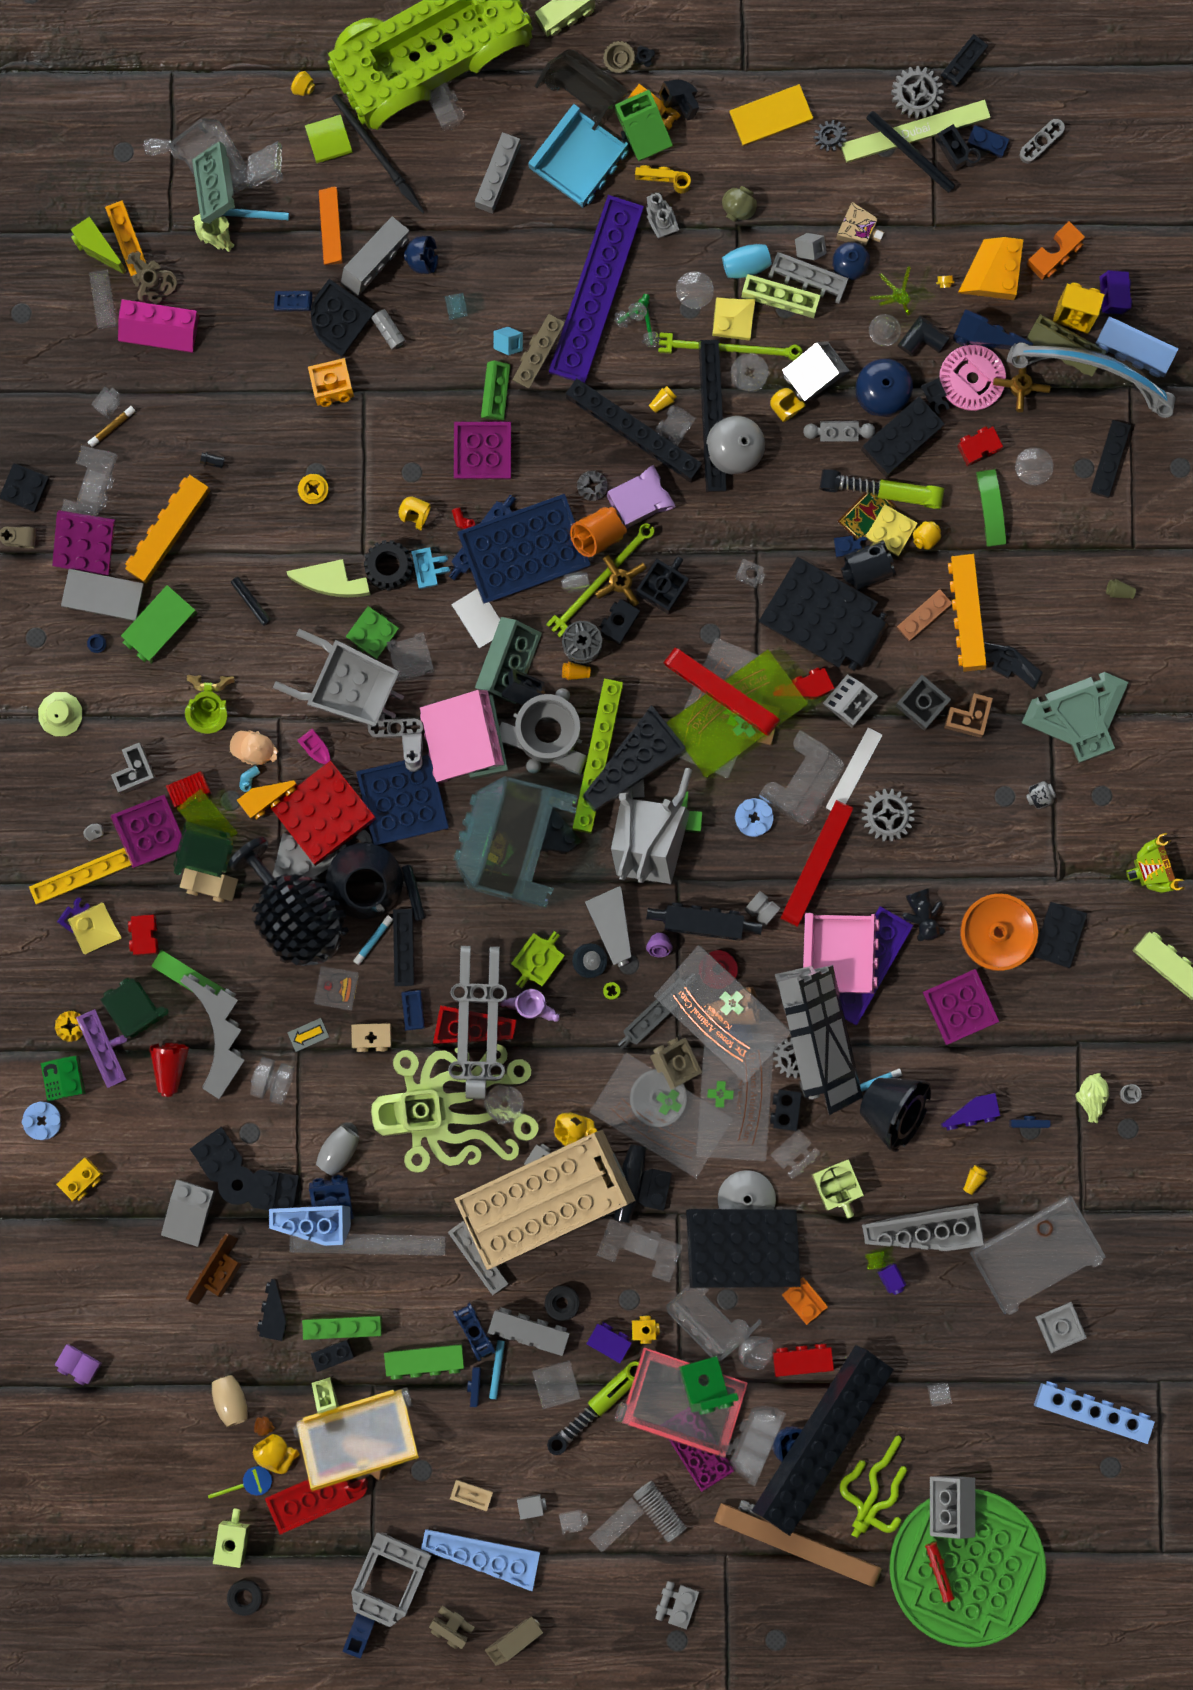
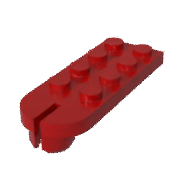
M343 1463L318 1474L319 1479L358 1466L355 1463ZM365 1477L351 1484L349 1480L312 1491L309 1479L266 1497L265 1501L279 1534H283L361 1499L367 1491L368 1480Z

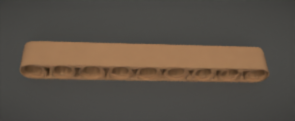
M724 1503L720 1504L714 1522L872 1587L876 1586L882 1568L798 1533L792 1532L791 1536L767 1521Z

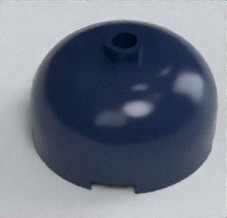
M877 359L868 363L861 370L856 381L855 393L859 404L866 412L876 416L891 417L900 413L908 405L913 392V382L910 373L901 363L892 359Z

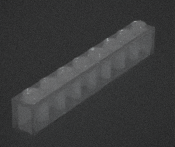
M348 1234L344 1245L324 1246L290 1235L289 1252L445 1256L446 1236Z

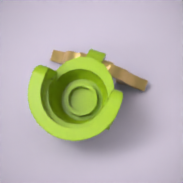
M187 675V681L191 682L196 690L203 691L197 694L194 699L189 700V705L185 709L187 723L192 729L200 733L210 734L219 731L227 721L226 700H221L219 695H216L213 691H221L228 684L234 683V677L220 676V683L213 684L201 683V675Z

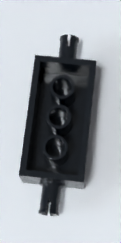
M672 903L665 910L647 909L646 920L663 921V924H665L664 931L740 941L744 933L761 935L762 923L745 921L744 916L740 915L741 912L729 910V913H721L722 909L710 908L709 911L702 910V906L696 905L684 908L681 903Z

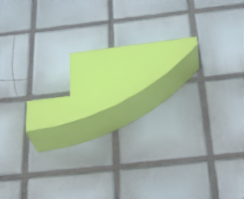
M343 559L287 571V575L291 580L321 594L336 597L371 595L367 578L348 581Z

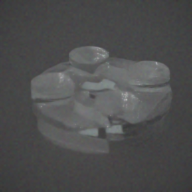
M755 353L741 355L734 361L731 367V380L740 390L756 392L765 385L768 379V366ZM749 368L755 371L753 372V377L745 376L746 369Z
M497 1085L487 1094L484 1106L494 1120L499 1124H506L515 1121L522 1114L524 1101L521 1093L516 1088ZM501 1100H502L503 1102L507 1101V1102H508V1105H507L508 1108L503 1107V1106L501 1105V1102H500V1101H501Z

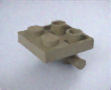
M441 1606L438 1613L449 1619V1621L445 1623L435 1616L429 1626L432 1629L431 1633L438 1638L442 1636L447 1639V1644L454 1649L458 1647L462 1649L468 1637L457 1631V1629L461 1627L471 1634L475 1627L466 1622L464 1617L458 1613H453L444 1606Z

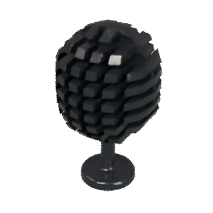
M265 837L253 839L231 857L228 866L233 871H240L251 866L265 884L259 893L262 894L258 899L259 903H255L252 907L253 913L258 912L255 917L256 921H254L255 929H261L259 930L261 938L265 939L267 946L272 948L275 956H280V961L284 963L293 962L296 966H314L331 959L341 947L339 945L342 940L341 937L346 936L349 932L347 927H342L345 923L344 919H347L345 910H341L342 905L339 901L335 900V896L332 892L328 891V887L324 883H320V878L315 876L307 877L304 874H284L274 878L259 859L268 848L267 839Z

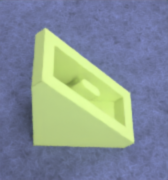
M330 1377L312 1383L318 1414L339 1407Z

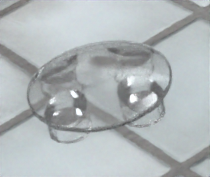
M698 271L684 274L676 286V295L679 301L684 306L693 309H701L707 305L714 293L711 279L706 274Z
M1028 448L1018 456L1015 470L1023 482L1037 486L1050 478L1054 465L1051 456L1045 450Z

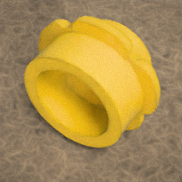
M953 275L937 276L938 282L936 284H940V288L951 287V283H955Z

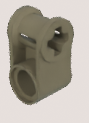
M3 527L0 530V541L8 547L33 549L35 548L36 528ZM10 533L12 537H9L7 541L4 536Z

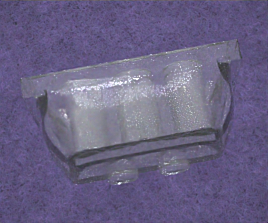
M769 1406L753 1407L747 1420L743 1419L739 1430L742 1432L739 1438L735 1437L731 1448L734 1450L729 1462L735 1471L753 1486L758 1481L786 1415L785 1411L779 1408Z

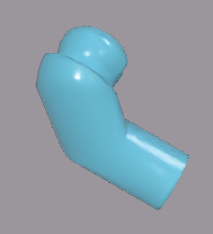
M256 765L241 774L239 787L243 792H248L252 788V779L260 774Z

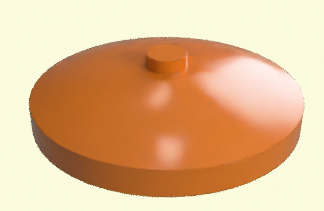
M991 894L977 900L966 911L960 928L961 942L967 955L979 966L993 971H1005L1021 965L1030 957L1037 943L1038 926L1033 912L1023 901L1008 894Z

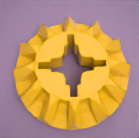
M309 474L299 482V496L308 504H318L324 501L328 495V484L322 476ZM308 484L312 485L313 487L318 485L317 492L319 495L313 492L310 494V488Z
M74 1011L60 1014L55 1023L57 1036L67 1042L80 1039L83 1033L76 1019L80 1014ZM69 1018L72 1024H78V1026L72 1028L71 1034L69 1029L62 1028L68 1025Z

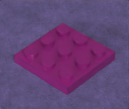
M454 422V479H511V422Z
M58 510L52 566L109 575L115 520Z
M165 795L110 816L133 869L187 847Z
M976 969L922 992L945 1045L999 1022Z

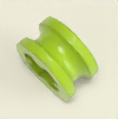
M609 982L604 986L603 994L607 999L614 1000L620 995V987L614 982ZM608 986L610 988L611 986L616 987L615 991L617 994L615 996L613 994L612 996L607 995L608 990L606 989Z

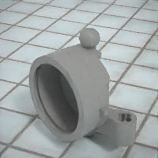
M558 689L555 695L544 694L530 699L522 706L518 714H514L513 717L516 718L515 726L501 722L499 726L503 745L523 750L525 754L532 758L526 763V769L530 773L534 774L540 771V762H553L575 774L581 775L588 757L573 750L577 743H582V740L579 739V716L575 708L568 702L570 693L567 689ZM553 718L558 721L561 726V734L556 741L545 743L537 738L535 727L540 720Z

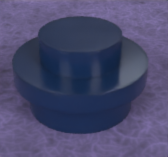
M94 634L88 638L87 647L93 653H101L106 648V640L102 635Z

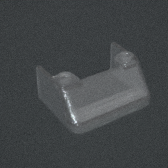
M688 1283L667 1304V1312L711 1358L717 1356L718 1361H722L743 1343L762 1321L759 1319L751 1327L740 1319H735L731 1323L705 1296L709 1288H690Z

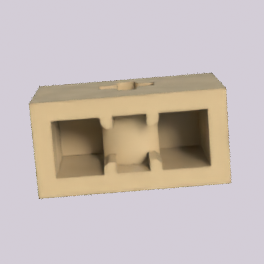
M391 1024L351 1025L352 1048H357V1052H368V1048H376V1051H387V1047H392ZM370 1033L377 1036L373 1043L367 1040V1036H370Z

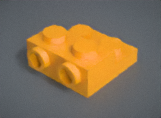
M345 358L308 367L317 406L328 407L332 402L340 401L344 403L354 397Z

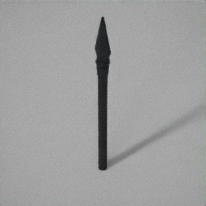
M335 94L332 100L390 174L396 187H399L401 194L419 211L424 213L412 187L394 169L339 95Z

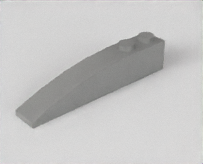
M978 1203L862 1224L865 1244L901 1246L903 1248L912 1247L939 1251L984 1245Z

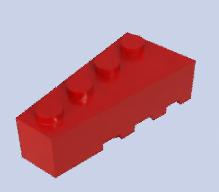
M440 1005L433 1044L458 1043L459 1009ZM469 1011L468 1042L487 1041L488 1014ZM498 1016L497 1041L514 1039L517 1020Z

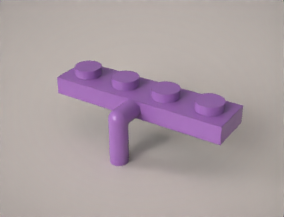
M95 1009L76 1017L106 1087L109 1088L126 1080L112 1048L126 1042L127 1037L121 1035L109 1041Z

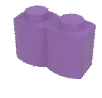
M66 1344L55 1366L58 1367V1372L66 1376L71 1374L75 1377L74 1381L84 1385L85 1383L90 1384L102 1363L72 1345Z

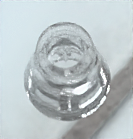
M148 138V140L143 141L145 155H150V157L172 151L170 139Z

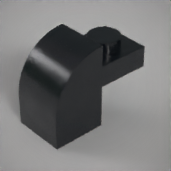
M684 80L664 81L658 94L665 107L679 106L687 120L694 119L699 109L698 102L695 100L698 92L697 89Z

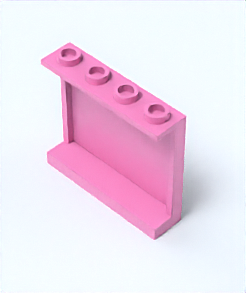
M476 690L420 707V718L424 725V736L428 743V754L432 761L433 776L436 782H447L448 779L489 767L504 765L488 690Z
M805 913L803 968L813 966L814 969L833 965L839 993L874 994V988L878 987V977H875V969H878V958H875V950H879V939H876V931H879L880 922L876 919L875 914H871V916H835Z

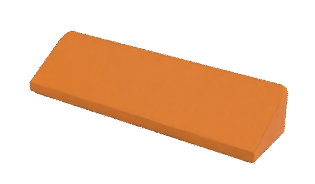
M337 187L319 190L324 265L343 264Z

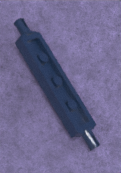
M509 495L504 503L496 501L481 523L511 513L510 507L516 498ZM461 548L451 561L455 568L449 577L454 581L461 572L468 574L470 571L463 548Z

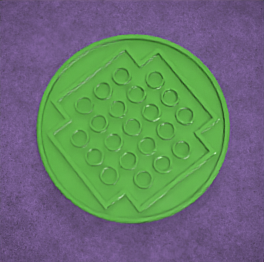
M975 1489L974 1538L957 1539L930 1536L929 1498L917 1506L904 1520L895 1536L890 1554L891 1585L895 1598L904 1614L920 1631L939 1642L952 1646L981 1647L1007 1638L1022 1627L1031 1617L1044 1590L1046 1558L1041 1539L1035 1527L1027 1516L1010 1501L984 1490ZM937 1542L941 1558H944L945 1571L955 1597L954 1600L943 1603L925 1545Z

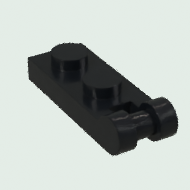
M973 34L942 72L941 77L947 78L956 87L988 48V44ZM953 69L959 72L957 76L951 72Z

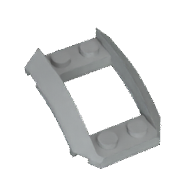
M377 1532L351 1592L354 1612L389 1627L394 1625L406 1615L431 1555L425 1550L390 1537L387 1533ZM378 1555L414 1570L399 1607L363 1592Z

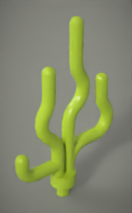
M901 1436L894 1438L883 1459L875 1463L869 1473L871 1492L864 1504L858 1497L847 1490L848 1484L857 1479L866 1465L864 1460H859L853 1472L846 1475L840 1483L841 1495L858 1509L857 1517L852 1524L854 1530L851 1534L856 1538L860 1536L861 1532L866 1533L870 1524L885 1533H892L901 1523L899 1517H895L890 1525H886L874 1517L878 1511L893 1506L897 1501L899 1485L907 1473V1467L902 1466L897 1472L891 1484L889 1499L873 1505L879 1492L877 1473L891 1461L902 1441Z

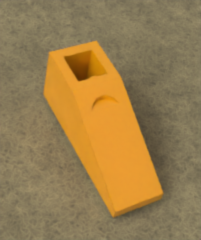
M293 780L252 788L237 799V802L250 819L256 818L258 820L266 814V809L270 806L273 808L277 803H280V799L285 795L288 797L289 794L296 790L295 787L298 785Z

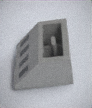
M847 674L823 704L853 728L878 696L864 684Z

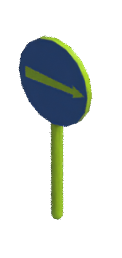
M252 1467L244 1474L243 1484L210 1494L208 1498L243 1487L252 1495H263L271 1487V1474L263 1467Z

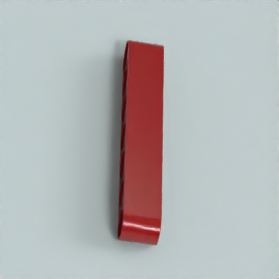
M674 648L663 662L670 670L765 735L769 736L780 722V719L681 650Z
M838 800L835 801L780 919L798 927L852 813L853 807Z

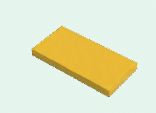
M800 84L729 110L743 147L813 120Z

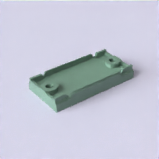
M220 141L192 159L201 221L209 224L216 218L224 215L231 208H235L234 199L232 198L234 192L229 159L226 156V147Z

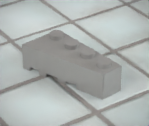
M391 217L344 267L341 284L355 296L359 297L377 274L382 271L387 262L395 257L400 247L403 248L409 241V230L394 217Z
M500 1307V1310L496 1309L494 1311L488 1330L489 1334H498L502 1338L513 1341L517 1340L519 1343L532 1347L535 1346L538 1349L563 1356L570 1334L566 1332L567 1328L559 1325L553 1328L548 1326L549 1322L537 1319V1322L529 1320L530 1316L522 1313L516 1316L511 1314L512 1310Z

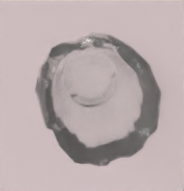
M749 1336L742 1340L738 1356L743 1366L749 1369H764V1366L770 1362L772 1356L773 1339Z

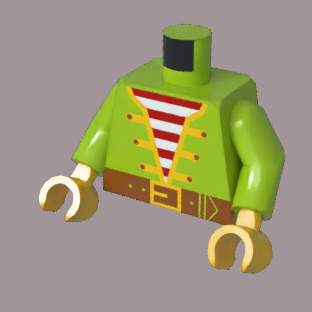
M1167 833L1159 835L1158 838L1146 843L1137 853V859L1134 860L1136 868L1126 871L1130 882L1140 879L1142 886L1160 893L1173 891L1174 889H1185V887H1178V882L1184 880L1175 879L1164 845L1169 844L1171 841H1163L1162 838Z

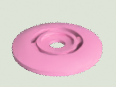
M966 345L952 351L944 360L939 375V380L946 393L945 397L949 402L958 408L969 411L982 410L995 403L1001 396L1004 387L993 385V379H1006L1005 368L1000 358L990 349L979 345ZM965 361H968V364H965L964 366H962L961 369L959 370L958 374H956V373H955L956 368H957L961 363H963V362H965ZM973 372L978 375L976 383L968 382L967 375ZM987 382H991L989 388L983 394H977L984 389Z

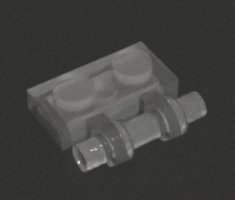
M798 1129L770 1156L782 1169L790 1165L792 1170L787 1174L791 1179H794L797 1175L800 1176L803 1173V1169L810 1163L813 1164L816 1161L815 1158L821 1153L816 1148L812 1152L806 1149L812 1143ZM802 1153L805 1158L796 1164L793 1160Z

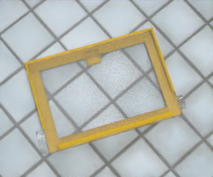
M407 1387L397 1391L390 1390L326 1412L313 1414L296 1422L297 1426L293 1427L295 1437L300 1438L312 1491L419 1458L407 1407L413 1406Z

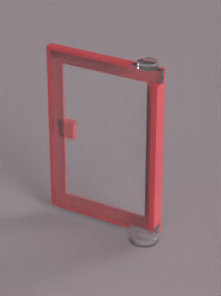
M643 1348L627 1402L619 1404L615 1421L725 1458L726 1454L730 1455L733 1449V1444L730 1443L748 1383L723 1375L727 1393H737L739 1400L733 1402L734 1406L724 1409L715 1407L716 1411L700 1415L699 1411L691 1412L679 1369L680 1366L691 1363ZM701 1375L699 1377L700 1385L706 1386L708 1384L707 1376Z

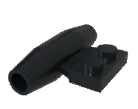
M630 1144L621 1169L635 1201L615 1210L614 1220L630 1223L638 1202L644 1207L664 1211L672 1173L657 1169L645 1170L646 1147Z

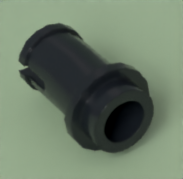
M207 451L206 453L202 452L200 464L222 469L225 457L208 454Z

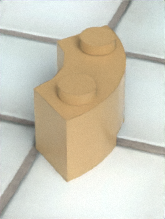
M186 865L180 888L186 889L187 894L197 896L198 893L212 896L213 901L224 903V900H233L238 879Z

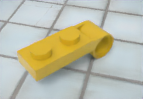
M641 165L640 168L636 167L635 180L673 183L675 191L681 194L686 193L690 189L691 178L686 172L670 170L668 167H659V169H652L647 165ZM680 179L686 180L687 184L685 186H679L677 184V181Z

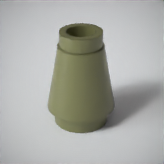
M1117 579L1109 580L1106 588V594L1112 598L1133 599L1136 593V588Z

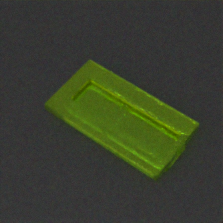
M201 789L177 808L213 852L238 833Z

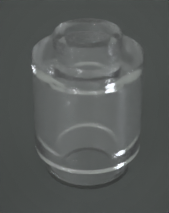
M580 571L564 575L565 579H561L563 591L567 590L568 593L586 590L585 588L590 587L587 572L582 573Z

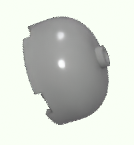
M743 416L727 417L716 423L711 428L706 442L711 462L719 470L728 474H741L753 469L760 462L765 451V439L761 429L754 421Z

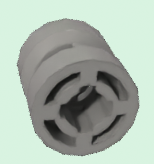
M1134 1084L1125 1085L1120 1091L1121 1100L1127 1104L1137 1103L1142 1095L1141 1089Z

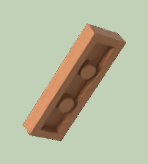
M939 589L896 628L908 641H911L944 612L952 602Z

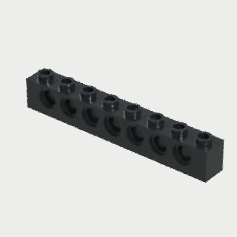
M576 378L566 392V399L690 483L702 468L700 461Z

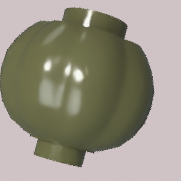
M743 186L739 189L734 187L725 192L722 198V206L727 213L726 217L734 222L737 219L747 220L751 218L757 210V201L752 197L754 193Z

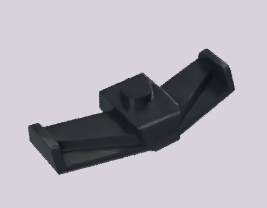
M984 642L986 662L994 663L991 671L1008 679L1013 672L1033 690L1036 689L1043 674L1039 668L1013 647Z

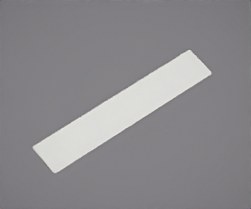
M870 728L867 729L826 806L827 809L831 811L836 800L847 803L882 734Z

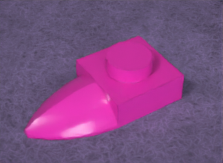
M313 728L298 739L300 745L315 761L322 764L330 761V755L324 741Z

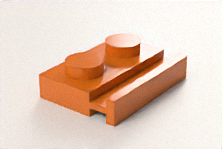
M802 1277L800 1279L801 1287L789 1288L782 1296L807 1325L828 1306L805 1278Z

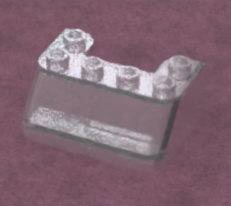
M800 730L793 741V746L796 751L806 756L787 788L782 787L778 783L770 782L764 786L758 798L799 824L805 825L814 818L842 773L844 763L828 747Z

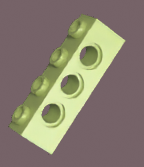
M747 274L741 298L755 299V302L814 318L820 295Z

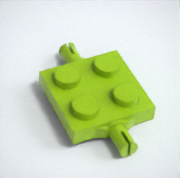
M553 931L548 940L540 938L535 933L532 934L511 963L522 974L516 985L523 988L529 979L543 987L565 956L554 946L560 937L559 934Z

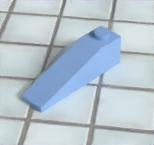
M350 1207L269 1209L270 1229L324 1246L344 1245L351 1227Z

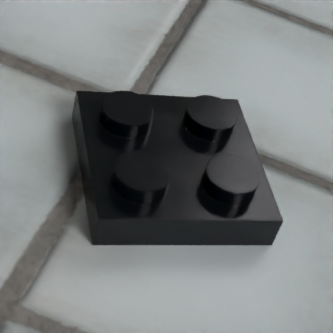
M13 463L1 491L0 499L35 513L50 478Z

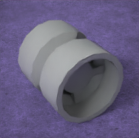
M759 891L744 910L751 916H757V921L765 927L780 910V907L773 901L768 902V897Z

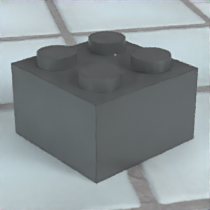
M921 675L899 700L896 707L925 731L951 699L926 677Z

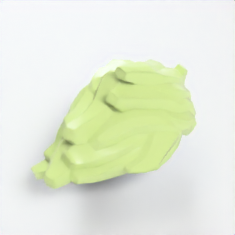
M200 214L193 217L195 230L201 241L204 240L206 244L209 242L217 249L222 248V250L226 249L230 252L234 244L230 241L229 222L226 217L216 218L211 224L202 222Z
M1100 1073L1089 1075L1081 1085L1080 1091L1075 1094L1077 1101L1083 1106L1089 1116L1088 1122L1091 1123L1093 1121L1098 1123V1117L1103 1114L1102 1111L1109 1098L1107 1082L1101 1077Z

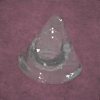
M882 314L876 316L871 321L869 334L875 343L881 346H888L894 344L899 339L901 328L899 322L893 316Z

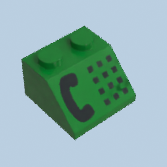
M79 1056L41 1063L47 1101L86 1094Z

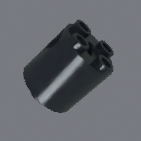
M884 540L844 554L845 565L841 568V573L845 582L854 585L856 590H860L896 576V571L893 565H891L894 561L890 552L886 553L887 547Z

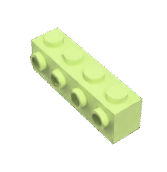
M1146 933L1132 951L1193 1000L1192 963L1185 957H1179L1176 954L1178 951L1169 944L1166 946L1162 943V938L1157 933Z

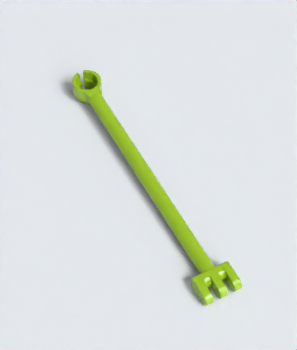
M673 333L659 334L660 338H667V340H659V345L666 346V348H658L659 353L671 354L672 348L699 349L698 342L672 340ZM719 343V351L779 355L788 357L792 361L802 355V348L798 345H791L789 348ZM797 349L799 353L794 355L791 351Z
M645 523L640 526L637 537L613 561L617 568L642 541L652 538L654 535L653 526L650 529L649 535H644L643 530L649 529L651 525ZM607 567L560 619L554 615L546 624L550 627L555 622L556 625L552 628V631L555 633L561 628L562 630L557 634L559 637L563 636L568 627L565 623L612 574Z

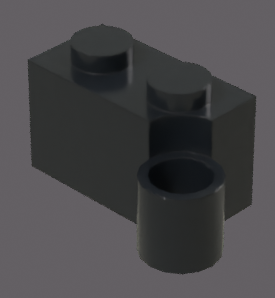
M954 124L937 133L935 140L954 171L962 168L965 164L969 167L978 165L981 158L980 152L977 149L968 148ZM968 155H975L977 160H969Z

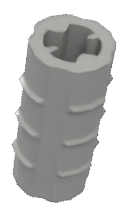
M385 309L372 316L373 322L392 350L399 348L406 342Z

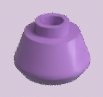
M663 933L652 935L646 945V950L654 957H665L673 949L669 937Z

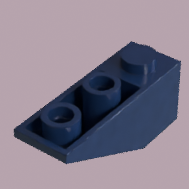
M357 1613L342 1652L361 1659L375 1620Z

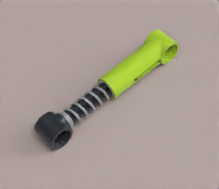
M829 469L822 470L819 487L820 490L826 492H838V490L847 489V491L873 493V495L878 494L877 498L919 504L933 509L942 508L944 488L937 486L925 487L881 479L878 483L874 482V480L870 482L867 479L863 481L861 478L857 480L854 477H844V475H841V472Z
M639 1361L628 1363L622 1371L588 1402L590 1406L584 1408L585 1411L583 1413H579V1416L575 1417V1420L570 1422V1425L565 1427V1430H561V1432H557L549 1438L547 1447L550 1453L553 1455L564 1453L570 1442L573 1441L574 1436H578V1433L583 1431L584 1427H588L589 1422H593L594 1417H598V1415L601 1417L631 1389L635 1376L630 1374V1368L638 1366ZM628 1377L629 1379L615 1392L613 1389ZM556 1439L560 1440L563 1444V1447L559 1450L553 1449L551 1445Z

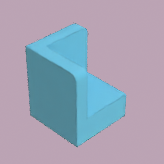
M510 327L495 330L494 349L507 355L523 351V333Z

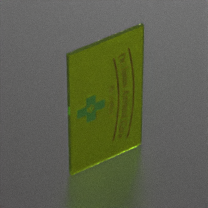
M768 649L724 680L780 719L777 726L808 705L807 700L804 699ZM707 694L666 722L686 747L687 753L705 778L765 736L764 733Z

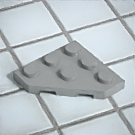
M282 834L273 876L276 878L284 874H304L307 877H317L328 870L333 858L338 853V849L315 866L292 835Z

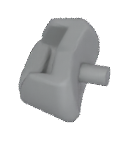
M91 824L86 827L83 835L88 841H92L103 836L104 829L100 824Z

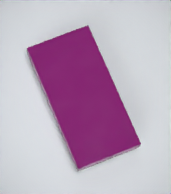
M690 1406L660 1424L662 1427L718 1445L699 1413L691 1412ZM669 1439L701 1492L734 1472L726 1457L723 1458Z

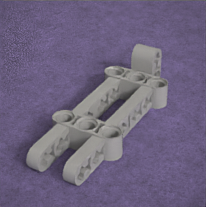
M461 946L460 983L455 984L451 988L453 1000L459 1002L457 1061L450 1064L448 1071L453 1079L466 1080V1099H486V1081H498L505 1075L503 1065L497 1062L498 1003L504 1002L507 998L505 987L499 985L500 947H490L489 984H470L471 946ZM457 988L464 989L465 995L462 998L455 997L454 991ZM480 988L485 993L482 998L478 999L474 997L473 993L476 989ZM501 989L504 992V996L501 999L494 998V990ZM469 1003H488L486 1062L468 1061ZM456 1065L463 1068V1072L459 1076L452 1074V1068ZM474 1066H480L482 1073L479 1076H474L471 1073V1069ZM495 1066L500 1067L502 1070L498 1077L491 1075V1069Z

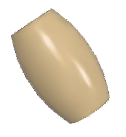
M233 1375L213 1381V1402L220 1419L226 1427L246 1421L248 1417L246 1399L243 1390Z

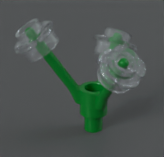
M643 294L638 302L629 306L628 313L622 310L619 313H615L616 318L614 321L620 328H628V324L631 323L629 317L636 319V321H641L645 316L648 333L643 335L644 340L642 343L646 344L647 347H655L658 345L660 337H658L657 332H652L648 309L650 296Z

